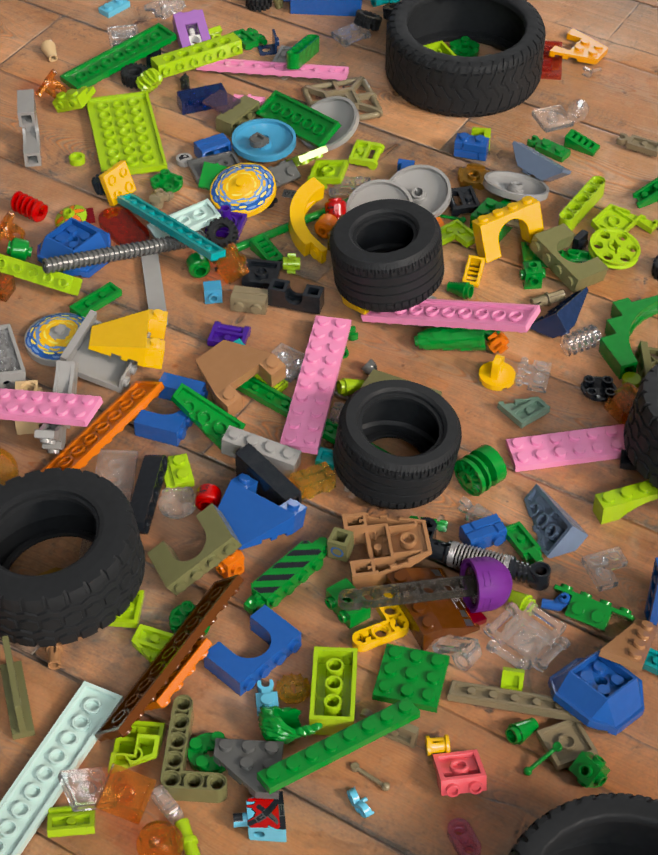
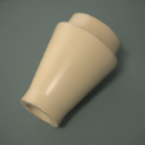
M51 40L44 41L41 45L42 52L48 57L50 62L57 61L58 56L55 43Z

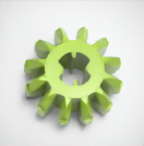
M149 68L137 77L135 83L140 91H148L150 93L158 88L163 79L158 70Z

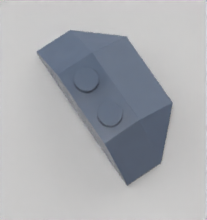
M513 141L512 145L517 166L523 169V173L527 175L532 174L542 182H551L571 174L572 171L524 143Z

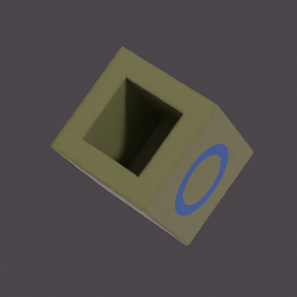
M334 527L327 541L328 557L348 562L354 549V532Z

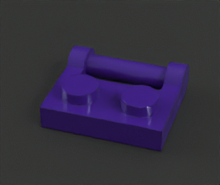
M215 321L207 339V346L214 347L222 340L234 342L239 338L246 344L251 333V327H238Z

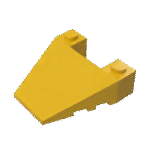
M148 309L94 325L91 328L88 349L108 356L115 354L121 356V360L124 361L131 359L137 361V365L142 367L162 369L165 341L160 339L165 337L168 312L161 309ZM148 332H151L150 338H147Z

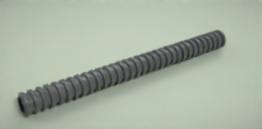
M200 230L199 232L195 231L203 237L207 238L203 230ZM166 236L160 239L155 238L130 244L126 243L125 245L121 244L120 246L116 245L115 247L111 246L110 248L105 247V249L100 248V250H87L69 255L65 254L64 256L60 255L59 257L44 258L42 260V268L46 274H49L50 272L55 273V271L60 272V270L76 269V267L81 268V266L86 267V265L94 266L96 264L121 261L122 259L126 260L127 258L131 259L132 257L159 254L189 247L172 236Z

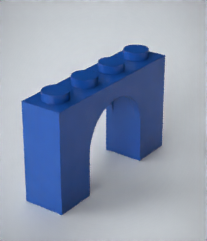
M166 372L162 374L158 381L162 382L165 387L159 393L158 398L172 401L171 398L181 383L206 399L208 397L206 382ZM141 410L134 421L135 436L178 447L180 441L184 440L188 427H191L193 422L182 410L167 415Z
M266 605L250 616V630L270 646L264 654L255 658H243L234 654L221 642H217L208 650V654L204 658V667L239 696L243 695L246 691H250L258 680L266 678L276 666L282 665L287 657L292 653H296L302 646L301 632Z

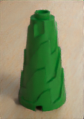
M433 327L418 332V335L414 336L415 347L419 346V349L461 350L463 352L486 351L484 330Z

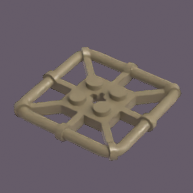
M360 76L342 81L333 79L330 82L305 85L302 88L303 96L309 107L319 101H313L310 94L322 98L342 96L350 99L358 110L368 112L360 114L359 121L380 118L383 115L377 95L372 91L365 77ZM352 84L350 87L339 88V86ZM360 86H363L366 93L356 94L355 91ZM332 88L334 90L325 91L321 89ZM369 100L372 102L373 106L362 103L361 101Z

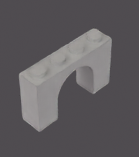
M34 89L17 90V115L19 127H22L25 167L42 166L41 139Z

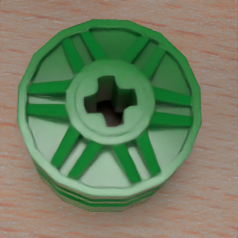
M487 444L479 446L470 454L457 460L454 467L455 476L459 484L472 496H480L489 490L491 486H495L503 481L507 475L503 458L498 451Z

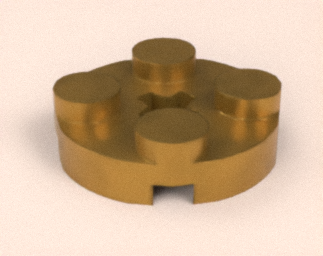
M477 163L467 164V167L463 169L460 167L457 175L459 186H472L473 189L483 190L485 189L483 186L484 175L490 171H487L485 166Z

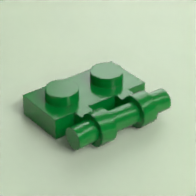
M248 28L247 31L244 29L234 31L242 40V48L245 50H251L259 46V44L266 45L268 42L265 36L259 34L256 29Z

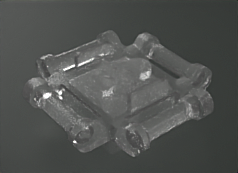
M533 601L528 604L524 611H521L515 603L510 602L505 607L506 610L492 623H488L483 627L484 633L491 638L486 646V650L490 653H496L515 666L516 669L530 670L534 667L536 670L544 672L548 668V664L562 650H566L571 645L566 637H560L565 631L567 624L556 620L538 608V605ZM535 615L554 629L551 631L531 616ZM511 616L513 617L508 623L505 624L504 630L501 633L497 631V629L504 622H506Z

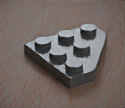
M216 738L213 756L214 762L218 766L222 765L240 785H245L254 798L279 800L280 789L269 795L257 780V772L283 760L284 742Z

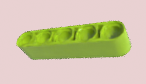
M593 176L560 212L558 225L565 223L573 231L604 195L605 178Z

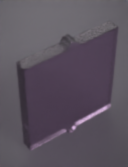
M221 89L203 100V104L222 114L241 103L240 99Z

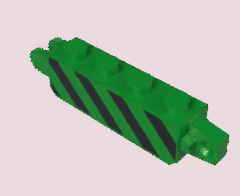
M320 537L313 543L309 541L300 542L251 583L252 595L245 601L244 609L252 615L264 605L270 609L278 606L283 598L292 594L296 587L301 583H305L310 575L322 568L323 559L328 554V539Z

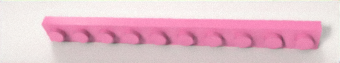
M223 59L196 68V70L204 72L217 71L219 73L276 75L278 77L291 76L293 78L306 77L308 79L321 78L323 80L336 79L338 81L346 80L349 74V67L304 64L299 69H287L285 62Z

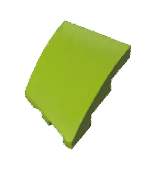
M135 721L131 726V732L127 736L115 738L108 774L156 759L162 746L165 723Z

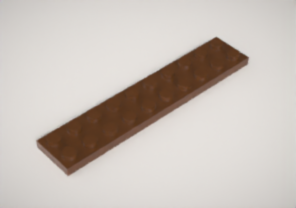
M239 574L213 583L97 731L95 737L100 742L119 737L123 738L131 732L133 723L144 715V709L157 698V692L168 684L170 675L181 667L183 658L194 650L193 645L206 634L204 631L207 627L217 620V614L228 606L229 603L227 601L230 597L240 590L239 586L244 580Z

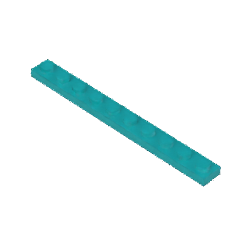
M129 193L117 196V203L124 206V208L142 217V219L179 240V242L205 256L208 260L217 261L219 258L226 257L225 249L136 195Z

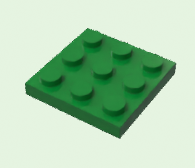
M387 643L372 694V700L394 704L408 697L418 709L437 713L450 656Z

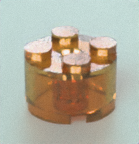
M234 242L223 247L226 250V257L212 261L213 264L217 263V272L229 285L250 272L246 266L248 264L244 255H239L238 248Z
M630 382L624 383L614 391L616 395L612 399L610 397L607 399L604 409L619 424L625 425L638 388Z

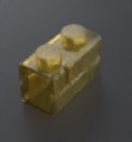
M326 461L290 474V481L301 491L302 500L306 498L311 499L317 494L327 493L336 488V476Z

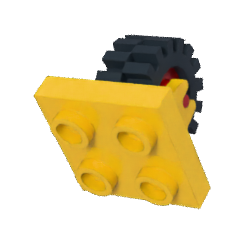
M120 160L108 170L95 175L96 177H93L91 180L96 194L106 195L110 206L118 204L117 196L136 191L125 160Z

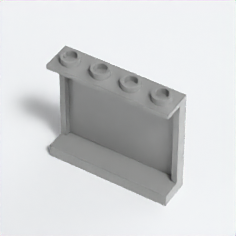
M90 310L60 356V361H75L79 363L78 377L121 393L124 387H128L131 379L130 376L135 375L138 362L131 359L124 361L121 360V356L115 354L108 356L88 349L92 326L103 323L96 320L97 312ZM148 332L147 338H150L151 332Z

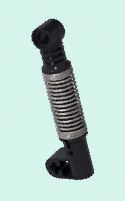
M429 517L421 518V520H426L432 554L426 558L441 561L446 566H454V568L460 569L461 563L465 558L492 557L508 568L512 580L517 578L519 582L521 579L523 583L527 581V584L532 589L538 591L548 588L551 568L547 563L539 561L530 566V563L527 562L525 564V561L520 563V560H517L512 555H503V553L492 552V550H485L481 547L478 549V547H471V545H464L452 540L448 542L437 540L436 521Z

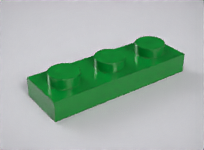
M109 282L69 306L70 312L80 317H86L90 310L97 311L122 296V290L112 282Z

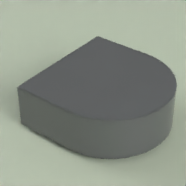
M256 132L249 138L250 146L262 148L269 143V138Z

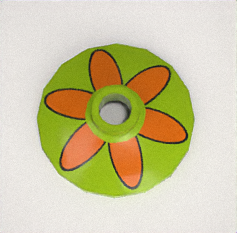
M80 205L65 207L57 214L55 225L59 227L71 217L80 222L86 221L87 211Z

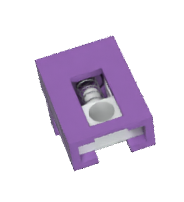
M203 10L173 14V32L177 35L180 49L194 45L193 42L200 43L211 39Z

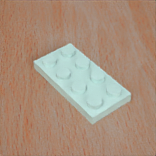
M208 198L169 215L194 231H199L201 228L210 225L211 221L214 222L215 218L219 219L221 217ZM151 223L147 224L148 231L154 239L170 237L169 234Z

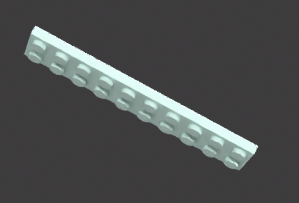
M86 681L82 683L0 801V855H21L47 816L48 809L56 803L98 740L95 734L123 700V696Z

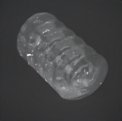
M591 324L562 335L560 340L561 347L567 356H570L571 353L576 355L578 352H583L584 349L589 350L590 347L599 346L602 335L598 328Z

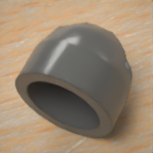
M370 359L361 370L370 375L373 369L377 370V365Z

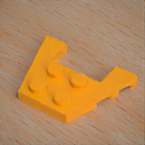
M572 28L567 33L566 39L577 42V44L571 50L555 45L550 50L549 56L555 57V55H560L562 59L566 60L570 57L577 58L578 62L596 65L607 54L608 47Z

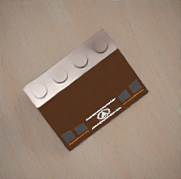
M403 568L386 574V588L390 591L408 619L409 629L423 651L427 650L435 639L451 634L459 638L480 630L478 623L474 624L465 609L467 606L442 568Z

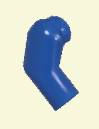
M562 592L553 600L542 598L541 608L561 611L569 605L571 597L568 593Z

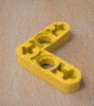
M384 586L375 587L371 592V602L383 621L358 630L352 635V647L358 648V652H365L406 636L409 632L408 619L390 591ZM386 609H393L395 613L390 615L384 611ZM377 631H383L386 633V635L383 637H378L375 635V633Z

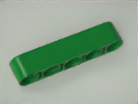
M306 35L286 52L287 69L301 68L319 52V35Z

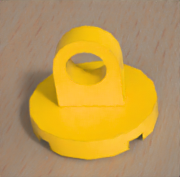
M496 354L493 361L487 362L480 367L478 379L485 388L502 391L503 388L507 387L508 389L514 384L515 370L504 362V356Z

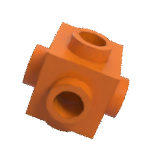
M239 549L215 567L216 571L224 579L237 574L241 575L245 572L244 554Z

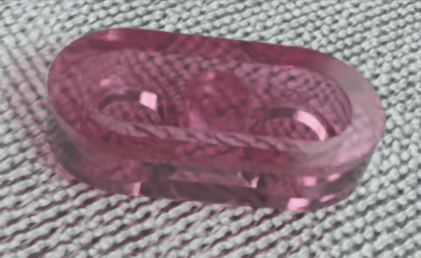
M462 818L451 820L447 827V836L458 855H481V843L469 822Z

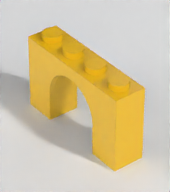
M525 196L522 200L509 203L503 208L495 209L489 214L481 215L477 219L472 220L478 257L486 258V263L501 257L499 233L502 227L512 219H518L521 237L528 243H531L535 234L544 231L540 202L537 199Z

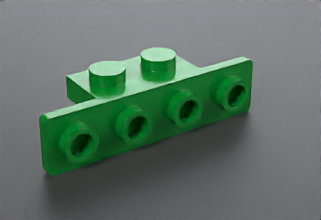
M561 583V586L554 585L555 592H566L571 597L565 612V616L603 632H605L612 615L630 622L635 620L634 616L631 615L632 611L624 607L616 609L611 607L612 603L600 599V601L592 599V595L583 591L580 594L572 591V587Z

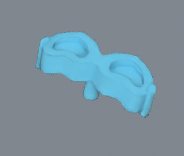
M355 787L347 790L348 799L356 812L363 818L374 814V811L365 803L368 799L366 797L360 799Z

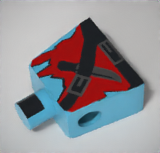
M279 791V800L248 798L246 800L247 812L233 813L234 828L248 827L250 840L287 842L283 791Z

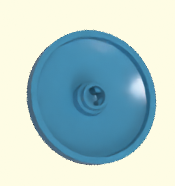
M260 118L249 120L239 125L233 131L231 137L233 150L240 157L254 162H272L283 159L291 154L296 147V133L293 128L276 119ZM256 132L269 138V143L262 148L250 146L249 138Z

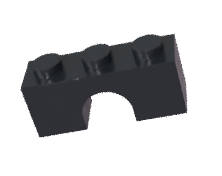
M272 278L268 287V305L320 315L324 305V287L307 284L303 293H296L291 289L290 281Z

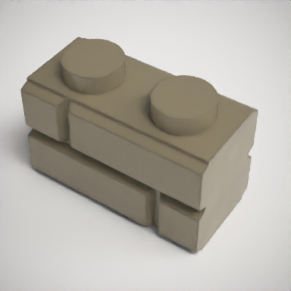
M234 285L230 296L231 311L266 315L269 306L268 289Z

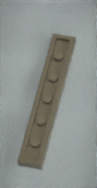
M452 680L447 700L579 722L577 718L553 701L552 696Z

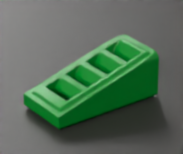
M571 129L565 136L564 147L590 156H594L600 149L599 144L576 130Z
M262 233L250 239V250L262 260L283 261L284 256L265 234Z

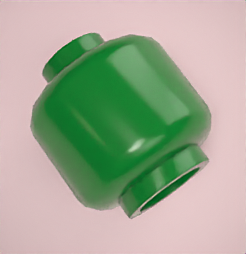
M14 237L12 241L9 240L6 254H9L10 257L26 261L27 257H31L33 247H29L30 242L28 240Z
M198 252L192 253L186 261L189 274L192 277L202 278L210 272L211 266L208 258Z

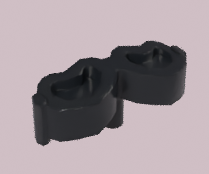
M184 73L180 79L181 91L189 92V76Z

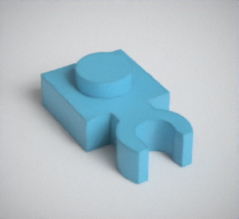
M269 679V686L263 687L261 680H258L257 690L259 693H255L257 716L261 712L260 706L262 705L279 707L277 691H274L273 680Z

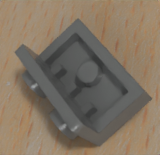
M284 160L275 167H267L274 176L277 188L301 178V174L293 160L287 162Z

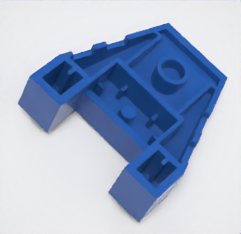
M241 473L230 481L218 509L223 513L242 544L238 548L242 550L262 544V540L270 538L272 541L277 539L278 535L285 534L289 536L303 527L307 506L291 498L279 506L256 494L258 481L249 475Z

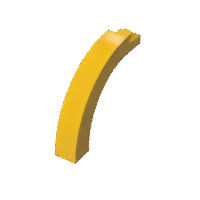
M313 177L297 190L291 201L289 232L294 245L304 257L310 254L313 259L322 264L326 261L327 248L311 234L305 223V215L308 210L324 197L325 186Z

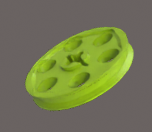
M606 227L598 229L592 234L588 244V250L592 258L598 257L611 269L622 270L634 266L641 253V247L636 238L618 228ZM601 235L607 236L608 239L602 238ZM628 248L635 250V252L629 251ZM604 256L610 257L611 260L605 259ZM620 258H625V259H627L628 261H627V262L622 261Z

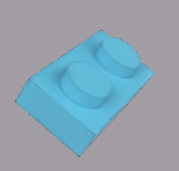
M112 0L99 7L98 10L100 14L110 18L129 8L130 1Z

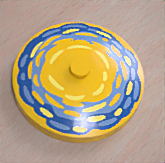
M240 163L224 169L215 177L210 187V197L216 209H220L222 205H229L232 212L245 213L247 217H251L264 211L272 203L277 187L273 174L266 167L256 163Z

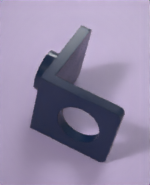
M272 29V44L258 46L260 56L277 53L279 37L276 36L275 29ZM263 49H270V51H268V52H264V51H262V50H263Z

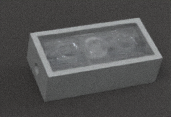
M4 324L0 325V388L15 389V381H26V371L11 325Z

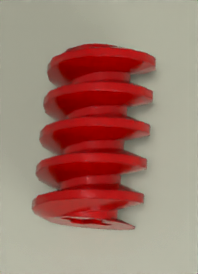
M17 191L12 196L11 209L14 212H18V214L28 217L35 222L44 220L48 213V205L44 204L43 201H38V199L28 196V194Z

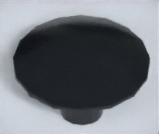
M587 375L581 383L582 393L593 401L606 402L614 399L617 395L618 389L613 383V378L610 376L593 377Z

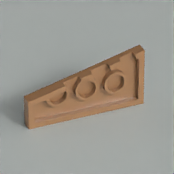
M636 620L601 648L599 656L641 672L658 626L647 620Z

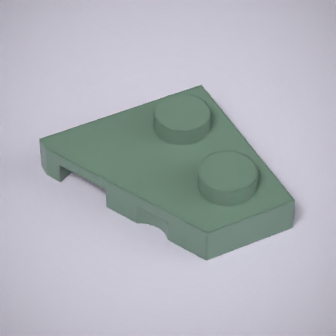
M538 396L529 397L528 399H514V403L504 404L503 401H500L497 405V408L521 429L550 412V406Z

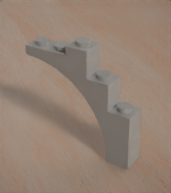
M56 360L53 393L77 394L79 363ZM43 423L39 429L35 430L34 438L40 440L42 449L47 450V453L59 454V450L62 451L65 448L66 429H70L71 426Z

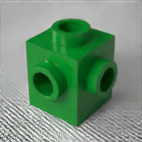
M523 262L522 269L519 270V277L522 280L524 290L542 288V280L545 278L546 273L545 268L541 266V262Z
M581 751L569 768L577 777V782L585 788L601 787L606 782L607 774L610 772V769L605 765L606 761L597 754L594 755L592 752Z

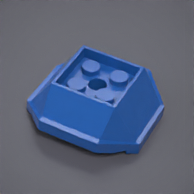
M71 217L46 235L43 241L37 245L38 261L42 263L44 258L59 257L60 255L64 256L65 254L69 255L87 250H100V248L105 249V247L110 248V234L86 221L80 222ZM108 262L94 266L76 267V269L65 271L60 270V272L71 276L81 275V277L90 278L107 265Z
M599 650L584 658H576L549 677L548 686L553 701L587 727L604 730L616 736L643 715L644 697L642 680L621 664L600 657Z

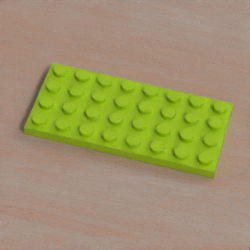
M148 91L90 98L86 106L101 172L108 170L120 160L126 161L131 175L160 172L162 169H168Z

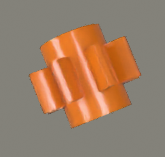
M495 331L488 337L490 341L487 342V346L494 354L497 352L502 354L509 348L507 346L509 340L503 332L498 334Z

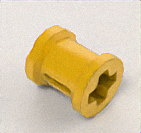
M444 734V737L434 738L425 736L426 755L449 753V735Z

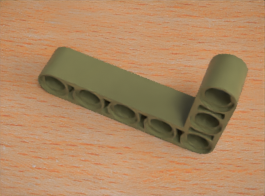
M185 694L179 695L173 701L160 777L162 795L168 800L221 803L228 796L227 779L223 774L186 771L188 748L190 746L189 742L194 721L193 700L190 696Z

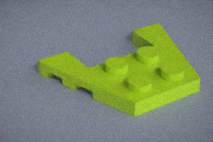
M609 204L591 220L590 225L595 231L601 228L612 227L629 232L637 225L651 234L658 228V220L654 219V221L646 219L645 215L640 214L637 216L631 214L630 210ZM601 235L602 238L608 239L607 236Z

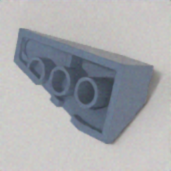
M538 484L524 498L528 514L533 520V531L538 537L537 543L549 559L576 551L588 537L583 528Z

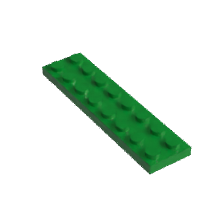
M158 23L60 75V79L70 88L90 87L121 71L125 65L134 64L136 61L147 57V55L177 40V35Z

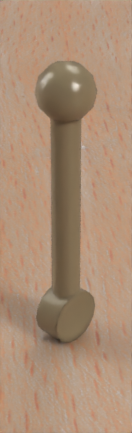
M357 762L351 764L352 772L361 773L380 785L384 791L390 789L388 782H382L361 769Z

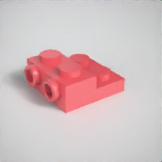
M477 749L432 754L441 796L457 797L463 793L477 795L482 791H487V775Z

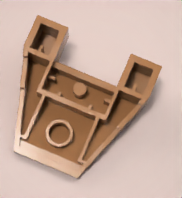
M222 340L195 359L215 405L232 416L243 409L242 396L235 389L258 374L271 387H274L286 378V365L275 354L227 340Z
M365 512L342 514V529L354 532V545L363 543L366 545L368 559L350 561L351 583L359 592L372 591L373 588L386 583V574L403 568H410L432 554L426 520L405 517L392 519L388 518V515L381 514L380 517L369 516Z

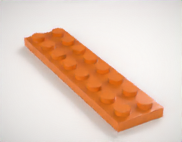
M135 381L55 456L41 472L49 468H61L63 471L65 468L81 469L85 467L93 456L99 454L100 450L110 443L117 433L123 431L124 427L130 421H133L141 410L147 408L148 404L159 396V393L165 389L163 383Z

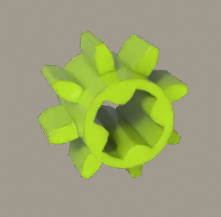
M287 253V257H283L282 269L287 270V274H295L296 270H300V257H296V253Z

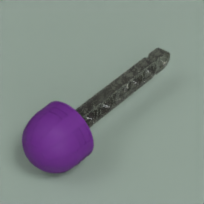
M487 556L465 558L461 563L459 576L369 586L359 590L357 588L345 589L339 593L337 604L342 610L352 611L360 610L361 607L368 609L462 597L470 612L477 613L492 611L501 607L510 597L513 582L508 568L497 559ZM444 586H451L454 590H446ZM424 588H430V589H432L434 592H433V593H427V592H425L423 589H424ZM391 593L394 597L388 598L385 597L383 594ZM370 595L373 597V600H366L363 596ZM348 597L351 598L353 602L347 603L342 599Z

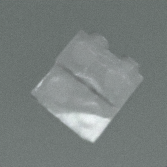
M154 0L144 5L145 11L152 12L156 18H162L163 20L170 18L172 14L181 12L186 7L184 0Z

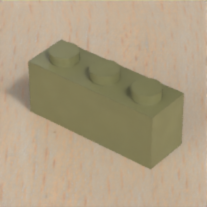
M246 95L242 96L216 117V131L232 137L233 131L239 125L257 117L256 112L260 108V101Z

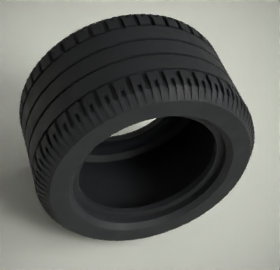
M400 199L370 201L344 214L331 231L329 247L335 285L342 297L355 306L374 312L405 310L429 298L438 289L443 280L445 268L440 225L431 212L416 203Z
M384 380L368 384L354 392L347 399L340 412L333 449V462L336 473L351 493L369 504L396 510L426 505L440 496L451 481L462 440L460 420L447 400L424 385L406 380ZM382 438L401 439L413 445L420 454L415 456H396L378 449L372 442Z

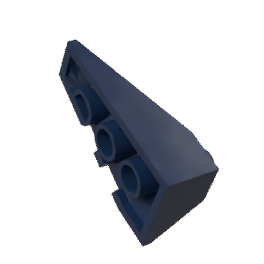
M585 287L568 296L559 305L550 309L544 317L540 316L537 318L530 329L551 338L557 336L562 338L570 333L569 330L575 326L588 293V288Z

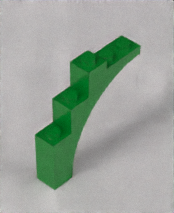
M658 295L631 302L629 298L612 302V318L606 320V336L600 338L599 353L618 379H622L623 374L626 372L636 373L638 361L631 350L629 338L639 324L649 317L658 314Z

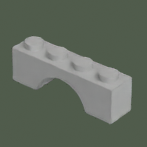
M229 425L221 442L222 454L235 458V453L250 443L285 477L294 478L301 464L302 451Z

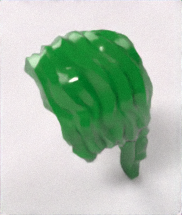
M260 706L261 712L258 713V726L266 741H281L284 744H288L301 737L305 738L315 734L317 730L323 728L321 723L301 726L302 724L299 720L301 710L296 708Z

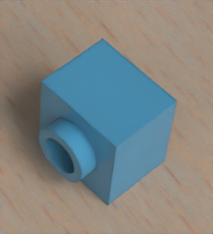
M221 280L204 281L205 304L223 303Z

